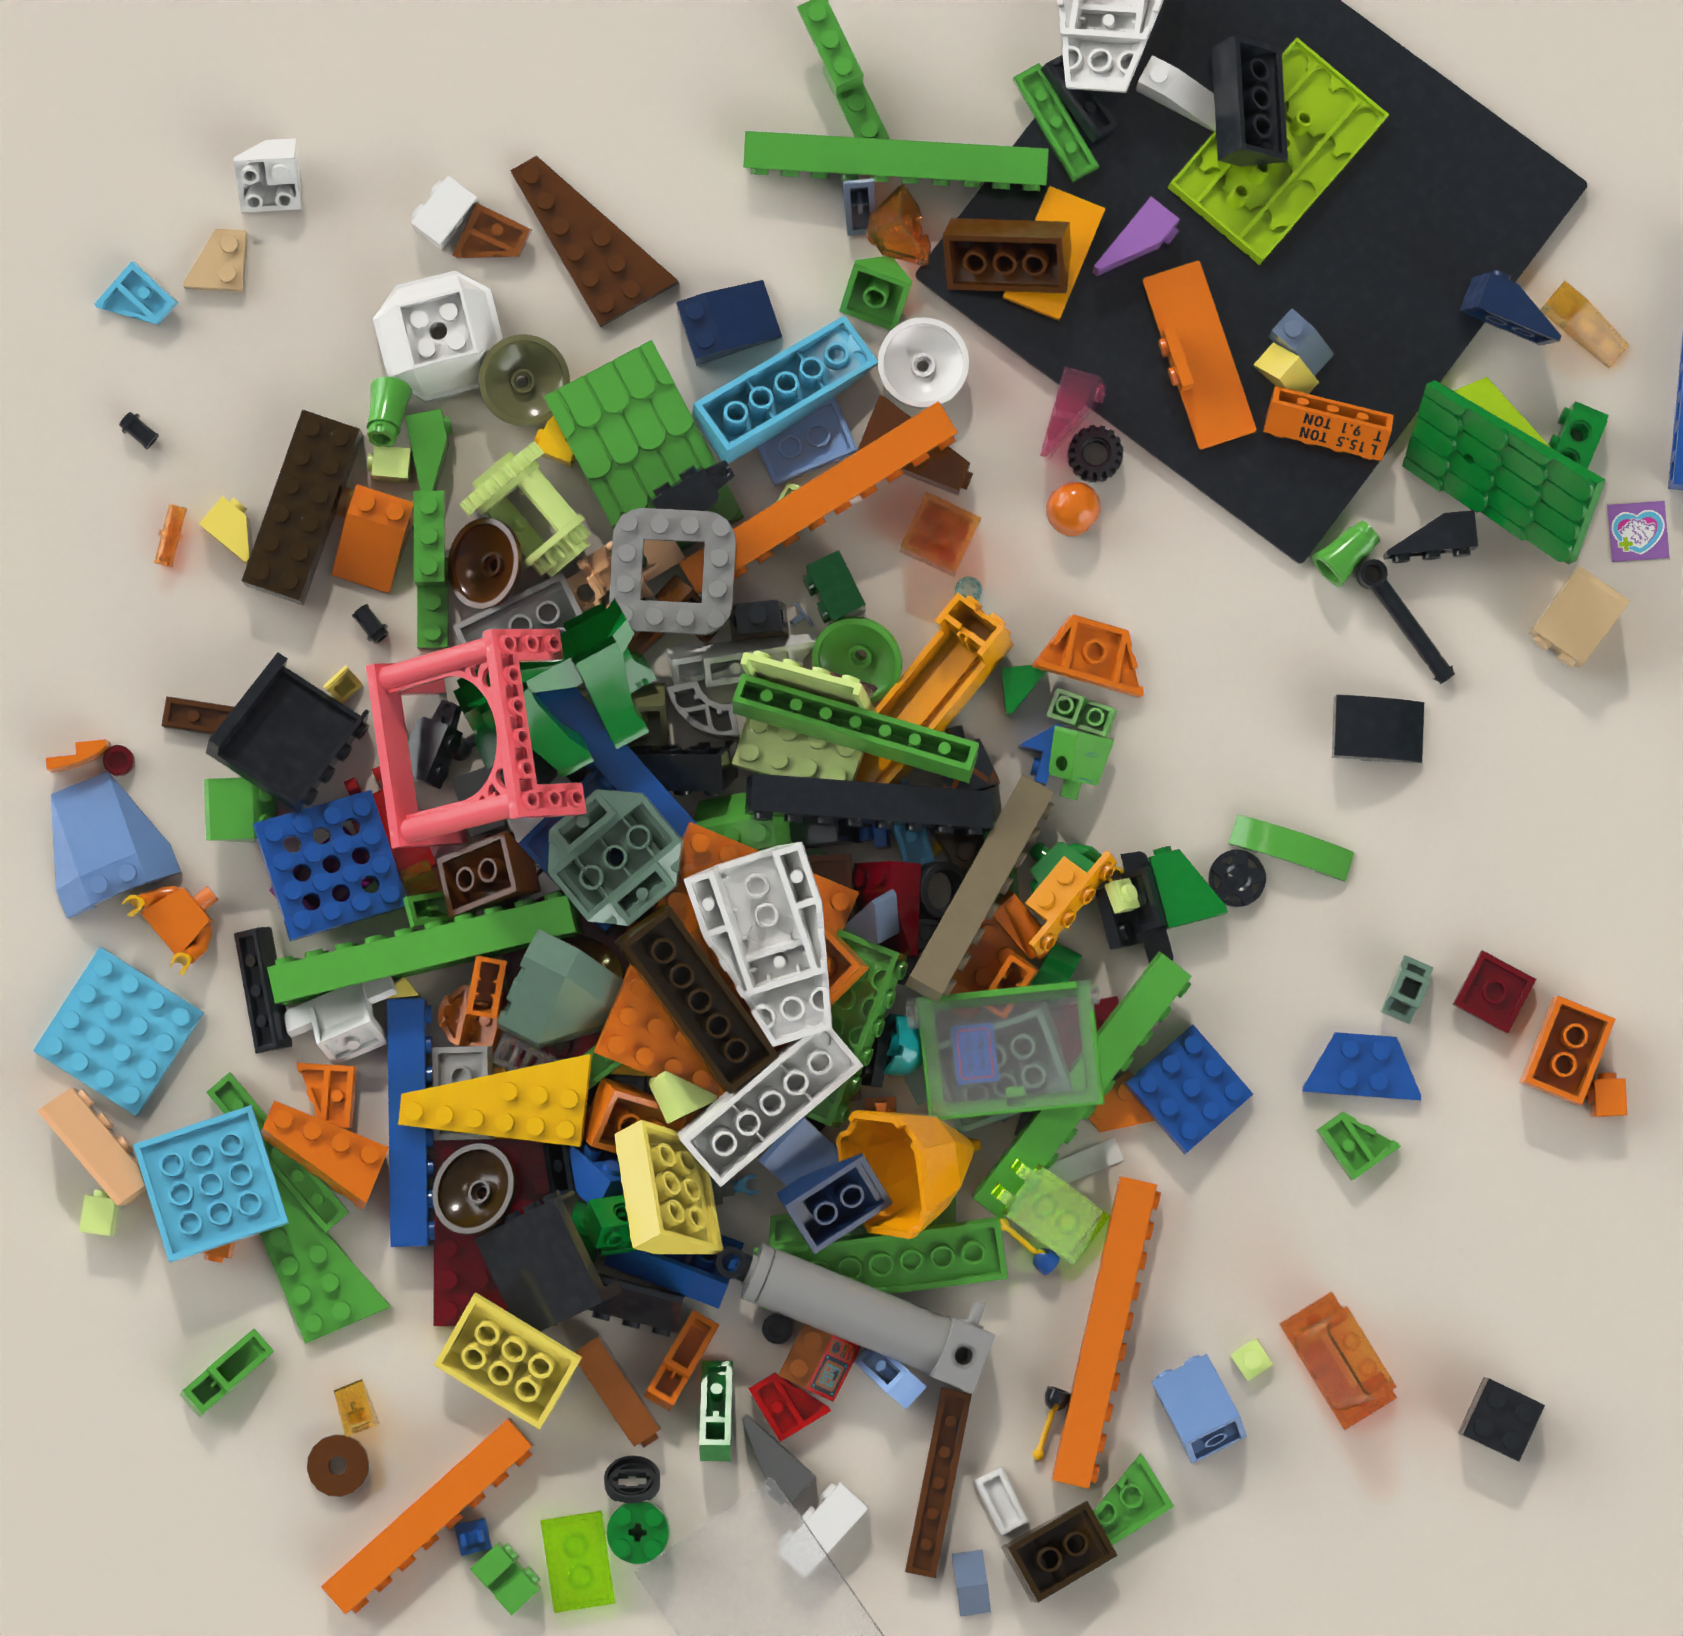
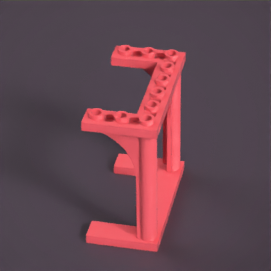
M490 629L483 631L484 638L398 663H377L366 666L392 849L468 843L466 829L509 818L578 816L587 813L582 783L537 784L519 662H556L564 660L559 629ZM475 669H479L478 676L475 673ZM488 671H489L490 684H491L490 687L487 685V681H486ZM461 677L473 683L483 693L492 710L497 733L494 765L486 783L472 797L418 812L401 696L446 693L445 678ZM502 769L504 773L505 785L503 784L500 776ZM493 787H495V789H496L498 792H494V793H493Z

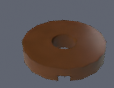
M335 1434L321 1439L313 1446L308 1456L307 1472L310 1481L317 1490L328 1496L342 1497L355 1492L363 1485L369 1473V1460L366 1449L358 1440L348 1435ZM333 1457L344 1458L347 1464L344 1473L335 1474L331 1471L330 1461Z

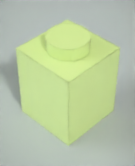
M374 445V452L368 454L367 471H371V476L374 480L411 483L413 452L411 448L378 447Z
M94 1189L93 1195L84 1196L79 1232L115 1236L119 1206L115 1204L105 1191Z

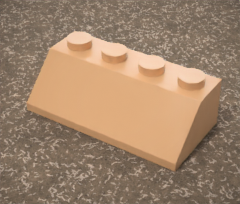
M70 1088L40 1108L37 1112L117 1206H128L146 1190L138 1160L131 1153L134 1150L133 1146L124 1136L118 1138L111 1130L114 1127L112 1121L103 1112L98 1115L91 1106L95 1102L84 1089L78 1091L76 1088Z

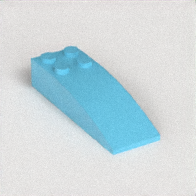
M844 315L693 404L692 417L719 458L729 464L788 429L837 396L876 367L878 360Z

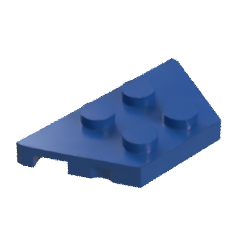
M1335 1032L1307 1081L1302 1086V1092L1421 1101V1093L1398 1038L1392 1036Z

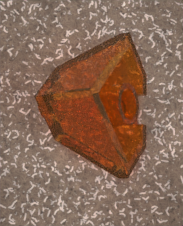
M902 184L870 214L868 228L866 229L867 238L873 246L876 245L884 256L921 266L929 264L931 244L928 235H922V226L919 219L923 217L919 205L905 184Z

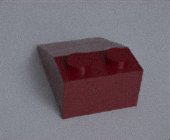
M900 861L854 863L853 890L859 892L856 898L859 912L872 900L892 889L897 895L899 933L878 945L906 956H918L921 863Z

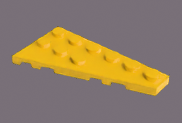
M592 1054L401 1094L398 1125L581 1147L583 1144Z

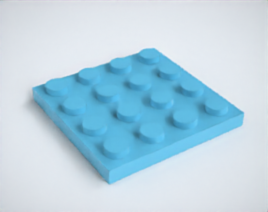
M99 947L33 1051L133 1115L139 1116L205 1012L107 950Z
M252 1105L133 1144L170 1263L289 1224Z

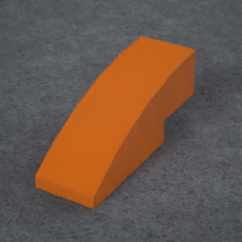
M692 1310L647 1388L644 1397L670 1412L716 1333L719 1324Z

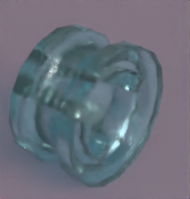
M971 576L961 578L955 586V595L957 592L960 594V588L964 589L963 584L969 583L970 587H976L977 593L973 592L972 596L978 601L982 594L980 582Z

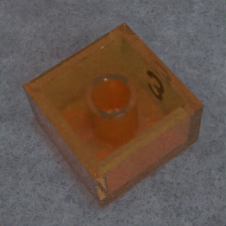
M926 492L900 545L899 552L955 577L981 523V517Z

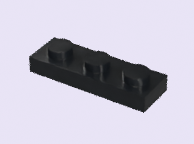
M1063 55L1045 63L1040 69L1092 143L1113 132L1119 126L1095 91L1066 88Z

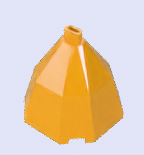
M854 1111L848 1118L851 1123L847 1130L840 1132L836 1138L839 1162L862 1153L893 1202L892 1205L862 1225L868 1233L906 1239L916 1237L950 1205L962 1185L974 1152L981 1149V1142L978 1139L965 1137L937 1117L897 1112Z

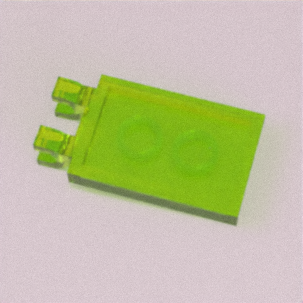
M1016 1158L1009 1168L1025 1182L1015 1195L999 1183L996 1184L990 1193L1006 1205L1002 1213L1007 1218L1074 1265L1111 1216L1040 1163L1032 1170Z

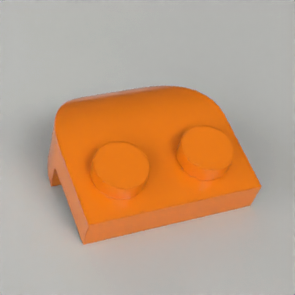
M469 985L458 986L459 989L443 998L438 1011V1023L448 1037L447 1040L463 1047L493 1046V1053L497 1054L502 1032L497 1026V1020L508 1003L506 999L508 993L501 992L497 1018L492 1019L465 1014Z

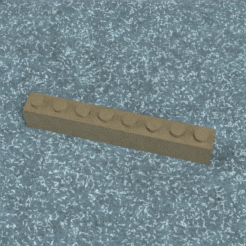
M1022 774L905 986L936 1003L939 1002L942 994L947 997L950 995L957 982L952 976L956 969L963 971L971 957L970 954L966 953L971 943L977 946L985 929L980 927L985 918L991 921L999 906L998 903L994 902L999 893L1006 894L1013 881L1009 877L1012 868L1019 870L1027 856L1022 850L1026 843L1033 845L1041 831L1040 828L1036 827L1040 818L1047 820L1055 805L1050 802L1055 793L1054 791Z

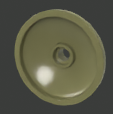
M527 334L510 336L495 344L485 355L478 375L479 391L487 408L500 420L516 426H533L550 419L553 414L544 396L570 383L566 361L558 349L545 339ZM519 376L526 378L527 385L525 387L517 385L516 380Z

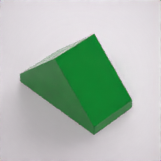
M1032 665L1001 668L1004 710L1009 718L1047 671L1033 668Z

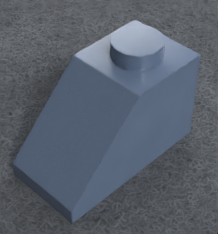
M1293 308L1273 328L1268 337L1275 344L1298 355L1314 376L1334 356V353L1317 330Z

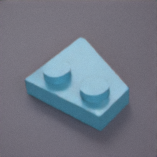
M131 261L94 305L97 308L160 325L179 302L136 262Z

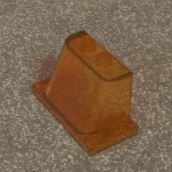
M1332 1291L1278 1323L1343 1430L1348 1429L1397 1399L1393 1392V1389L1397 1386L1348 1306L1340 1305Z

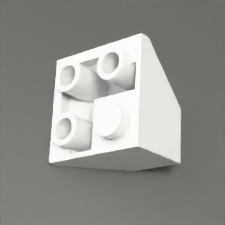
M296 138L265 140L234 157L233 162L241 213L301 209L300 163Z

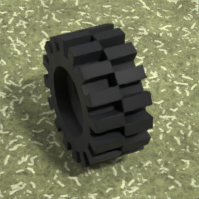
M1090 425L1086 429L1084 427L1078 434L1074 435L1068 449L1069 466L1073 468V473L1081 476V479L1084 481L1086 479L1091 480V483H1096L1099 480L1101 482L1106 481L1107 478L1115 475V472L1121 465L1124 451L1120 443L1121 440L1119 436L1116 437L1113 430L1105 429L1106 426L1100 425V427H1095V425ZM1091 443L1102 444L1107 450V459L1100 465L1088 463L1084 458V449L1087 445Z

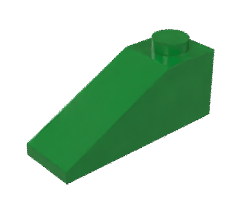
M702 1360L699 1434L700 1461L731 1462L733 1361Z

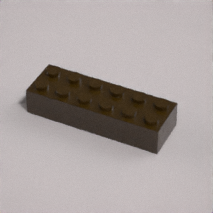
M302 409L241 580L245 586L304 605L364 436L360 428Z
M662 904L614 941L720 1087L727 1093L731 1094L779 1057L778 1053L671 907Z

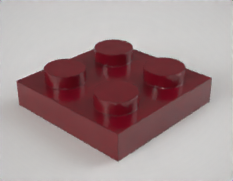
M1481 950L1452 1005L1507 1034L1537 979Z

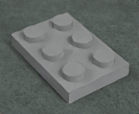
M493 1046L432 1048L433 1087L493 1075ZM433 1129L434 1140L494 1139V1136Z

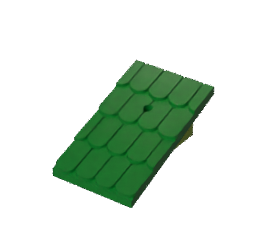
M1488 377L1454 391L1436 380L1427 383L1402 467L1437 491H1445L1469 509L1474 510L1476 513L1481 512L1521 541H1529L1556 561L1565 562L1568 565L1577 561L1606 480L1552 449Z

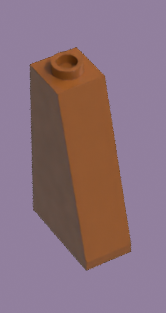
M597 1336L576 1350L574 1353L582 1357L578 1365L632 1445L635 1447L640 1443L644 1448L657 1440L659 1437L656 1432L661 1429L660 1425L602 1336Z

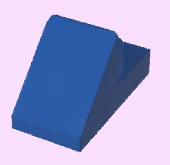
M1055 725L1023 742L1018 747L1042 754L1041 759L1034 758L1030 775L1035 776L1034 781L1043 786H1046L1049 778V764Z

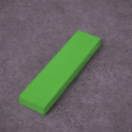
M1038 63L1014 76L1013 81L1073 183L1099 169V165L1057 92L1040 70L1042 68L1041 64Z

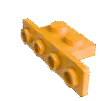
M1106 850L1087 873L1064 856L1025 902L1029 909L1047 921L1029 942V946L1036 955L1040 957L1044 951L1047 952L1054 946L1059 933L1074 922L1078 910L1083 904H1088L1095 896L1098 886L1113 875L1117 862L1109 851Z

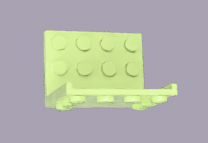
M754 651L753 654L743 653L740 664L747 675L876 712L858 678L850 675H842V678L830 675V671L820 667H813L812 670L802 668L799 662L791 659H783V662L771 659V655L761 651ZM746 718L732 765L733 767L758 774L855 781L864 752Z

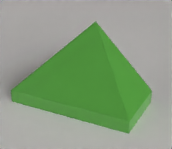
M443 891L403 898L410 927L412 928L424 926V924L433 921H454V918H449Z

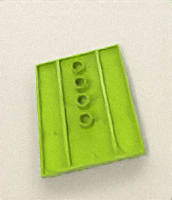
M1296 38L1282 54L1288 161L1243 167L1218 161L1215 131L1167 187L1200 216L1202 215L1220 233L1227 236L1226 238L1245 254H1248L1258 265L1281 242L1389 116L1385 110L1299 38Z

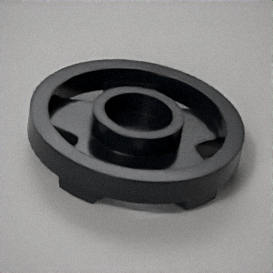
M1230 850L1221 854L1212 863L1208 874V883L1225 905L1244 907L1256 901L1262 894L1266 884V873L1260 860L1250 852ZM1234 855L1230 864L1221 862L1224 858ZM1248 858L1255 863L1257 868H1250L1248 866ZM1214 874L1221 879L1217 889L1214 884ZM1260 882L1258 891L1253 895L1252 885ZM1236 895L1241 902L1230 901L1226 898Z

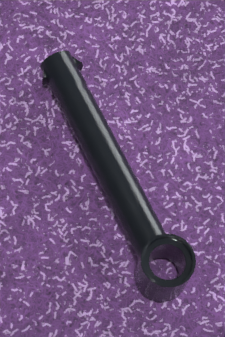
M1377 559L1366 561L1357 570V582L1365 589H1372L1419 656L1428 665V668L1435 676L1433 679L1441 685L1455 675L1453 665L1449 666L1444 657L1441 656L1434 643L1388 582L1386 565ZM1372 566L1378 570L1379 579L1377 582H1370L1366 579L1364 574L1366 567Z

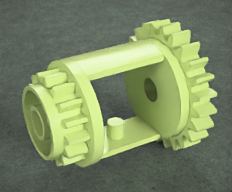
M534 441L517 455L511 450L472 483L476 489L459 506L468 516L478 510L482 515L486 513L489 518L501 520L510 526L519 540L522 557L525 559L522 563L525 567L528 568L531 565L540 576L547 573L552 578L591 545L586 539L591 533L582 524L585 520L582 514L577 515L539 470L541 466L536 460L544 452ZM518 486L557 531L546 542L540 538L529 525L526 518L519 513L506 497Z

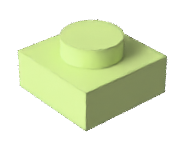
M1130 878L1115 880L1104 885L1115 914L1132 911L1140 907L1137 899V890L1131 883Z
M1256 1338L1230 1354L1246 1381L1251 1380L1273 1365Z

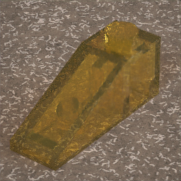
M1566 281L1560 285L1540 309L1543 314L1608 369L1629 346L1592 303Z

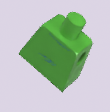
M1055 725L1049 774L1064 778L1060 792L1061 797L1078 800L1082 783L1094 786L1099 784L1114 743L1113 739Z

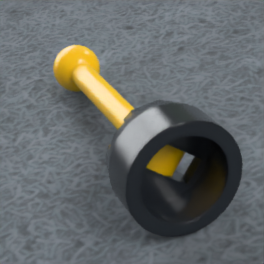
M1047 1386L1044 1400L1050 1410L1038 1447L1032 1453L1033 1458L1037 1461L1042 1460L1045 1456L1043 1449L1055 1412L1065 1408L1069 1402L1071 1393L1068 1391Z

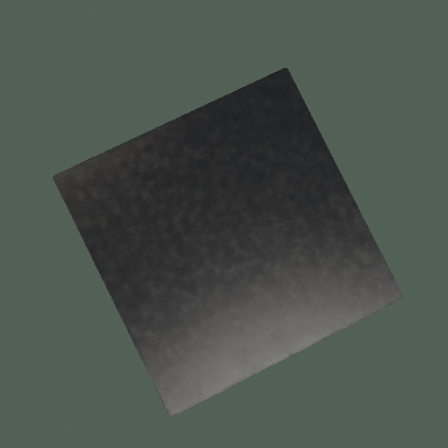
M1164 0L1127 92L1095 91L1119 125L1113 132L1092 143L1062 101L1098 163L1099 169L1072 183L1034 118L1013 146L1049 149L1047 186L1040 185V191L1022 190V184H1010V189H992V182H985L958 216L961 219L1035 221L1049 186L1105 208L1060 320H1055L1003 299L1005 291L947 289L943 237L916 271L915 277L920 283L1293 561L1302 564L1380 461L1364 459L1359 455L1347 452H1336L1330 448L1315 444L1307 445L1299 440L1275 437L1270 433L1264 432L1266 415L1275 385L1253 365L1273 343L1268 338L1273 328L1293 308L1317 330L1334 353V356L1316 374L1315 378L1319 383L1309 394L1394 415L1392 431L1385 451L1386 454L1418 412L1426 384L1434 380L1439 383L1485 323L1459 311L1472 277L1483 275L1484 273H1493V270H1497L1510 275V281L1516 282L1585 191L1587 182L1341 0ZM1233 35H1238L1281 47L1283 54L1296 38H1299L1385 110L1389 116L1281 242L1258 265L1248 254H1245L1226 238L1227 236L1220 233L1202 215L1200 216L1182 201L1179 196L1167 188L1214 132L1136 91L1138 80L1152 55L1178 68L1214 93L1212 47ZM1151 196L1179 218L1176 227L1179 232L1169 245L1164 242L1159 249L1096 276L1092 273L1094 265ZM1195 261H1200L1257 429L1255 433L1203 450L1198 449L1177 385L1173 386L1170 380L1168 368H1171L1168 357H1163L1158 343L1161 336L1142 283L1145 277Z

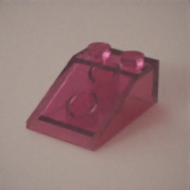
M1064 367L1040 456L1050 459L1093 412L1097 402L1103 403L1107 386L1102 384L1103 378L1101 376Z

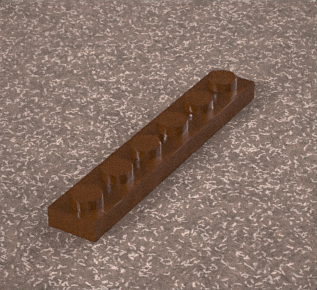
M941 1387L905 1568L907 1573L936 1578L972 1393Z

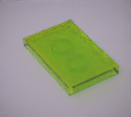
M602 1510L541 1519L540 1523L554 1613L615 1604L616 1599Z

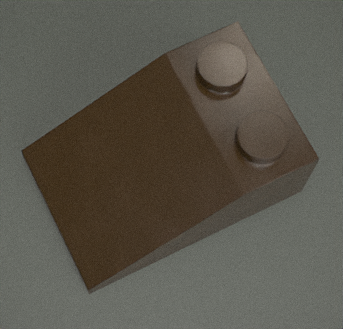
M1088 1501L1027 1531L1001 1547L1030 1601L1037 1603L1118 1556Z

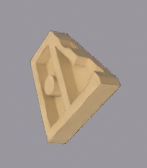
M215 229L184 280L183 287L196 290L243 292L247 246L246 230Z

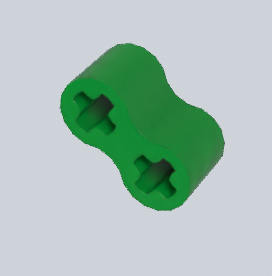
M1056 941L1031 985L1068 982L1082 955ZM1048 999L1044 1001H1047V1003L1055 1006L1058 999Z

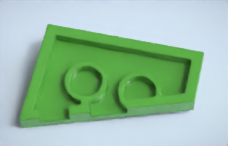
M1140 1452L1093 1512L1111 1544L1114 1545L1173 1508L1174 1505Z

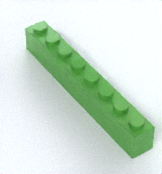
M744 673L741 674L732 700L733 714L966 783L970 782L978 757V742Z

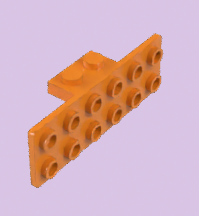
M1200 261L1143 278L1142 283L1161 339L1158 340L1163 357H1168L1171 368H1168L1169 377L1172 385H1177L1198 449L1203 450L1255 433L1257 429Z

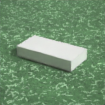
M1002 1466L974 1480L1002 1536L1030 1523Z

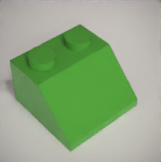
M243 777L204 779L206 841L258 842L253 824L276 817V799Z

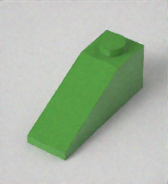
M441 409L405 416L420 491H437L450 444L448 435L453 434L450 416L444 417Z

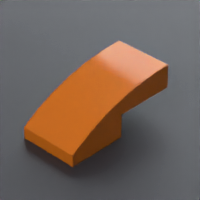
M106 739L75 742L76 755L47 757L46 768L51 773L83 766L102 756L111 747V742Z

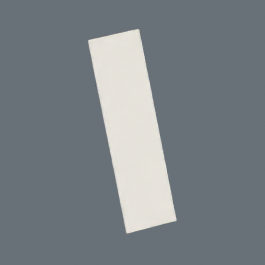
M1115 1137L1058 1160L1049 1169L1044 1167L1037 1176L1040 1178L1038 1186L1041 1193H1046L1123 1161L1124 1159Z

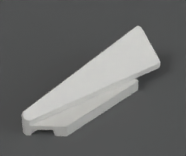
M814 633L708 643L706 645L669 647L666 649L673 686L704 680L707 688L739 683L741 674H746L740 664L744 652L751 654L754 651L765 652L771 655L773 660L783 662V659H791L799 662L802 667L803 660L813 649L817 637Z

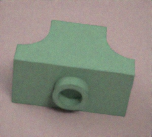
M1404 955L1380 1012L1410 1024L1431 981L1429 978L1433 967Z

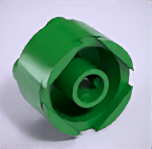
M650 1500L639 1503H623L614 1511L609 1519L606 1531L607 1541L614 1555L621 1560L632 1564L647 1563L657 1558L666 1547L670 1536V1523L665 1512ZM636 1523H640L641 1528L647 1530V1534H643L641 1539H636L635 1534L630 1533V1529H634Z

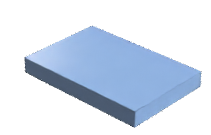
M835 397L799 422L757 447L774 487L849 457L858 450Z

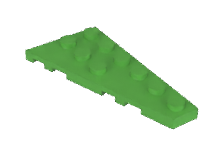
M274 1173L289 1224L262 1232L260 1236L304 1342H311L392 1307L333 1238L323 1231Z

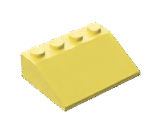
M640 1120L614 1134L632 1247L652 1254H719L723 1250L711 1176L680 1141L677 1135L679 1131Z
M475 1292L434 1366L540 1430L564 1392L582 1357Z

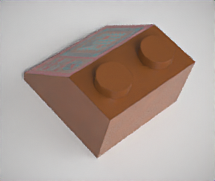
M803 1324L778 1376L834 1402L861 1346Z

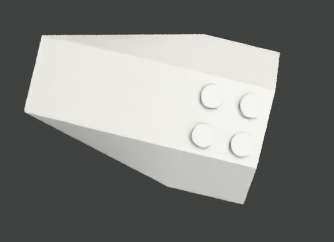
M1057 0L1060 14V33L1063 43L1062 54L1066 88L1126 93L1164 0Z
M803 842L777 845L717 864L684 878L704 940L718 957V962L723 970L727 971L741 998H744L750 1007L753 1017L771 1045L775 1047L832 1029L823 904Z

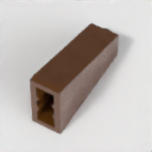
M879 395L857 451L912 417L886 397ZM936 447L928 452L930 458L916 467L910 463L902 468L904 475L957 496L961 488L967 490L973 473L968 471L970 462L950 447L940 451L939 447Z

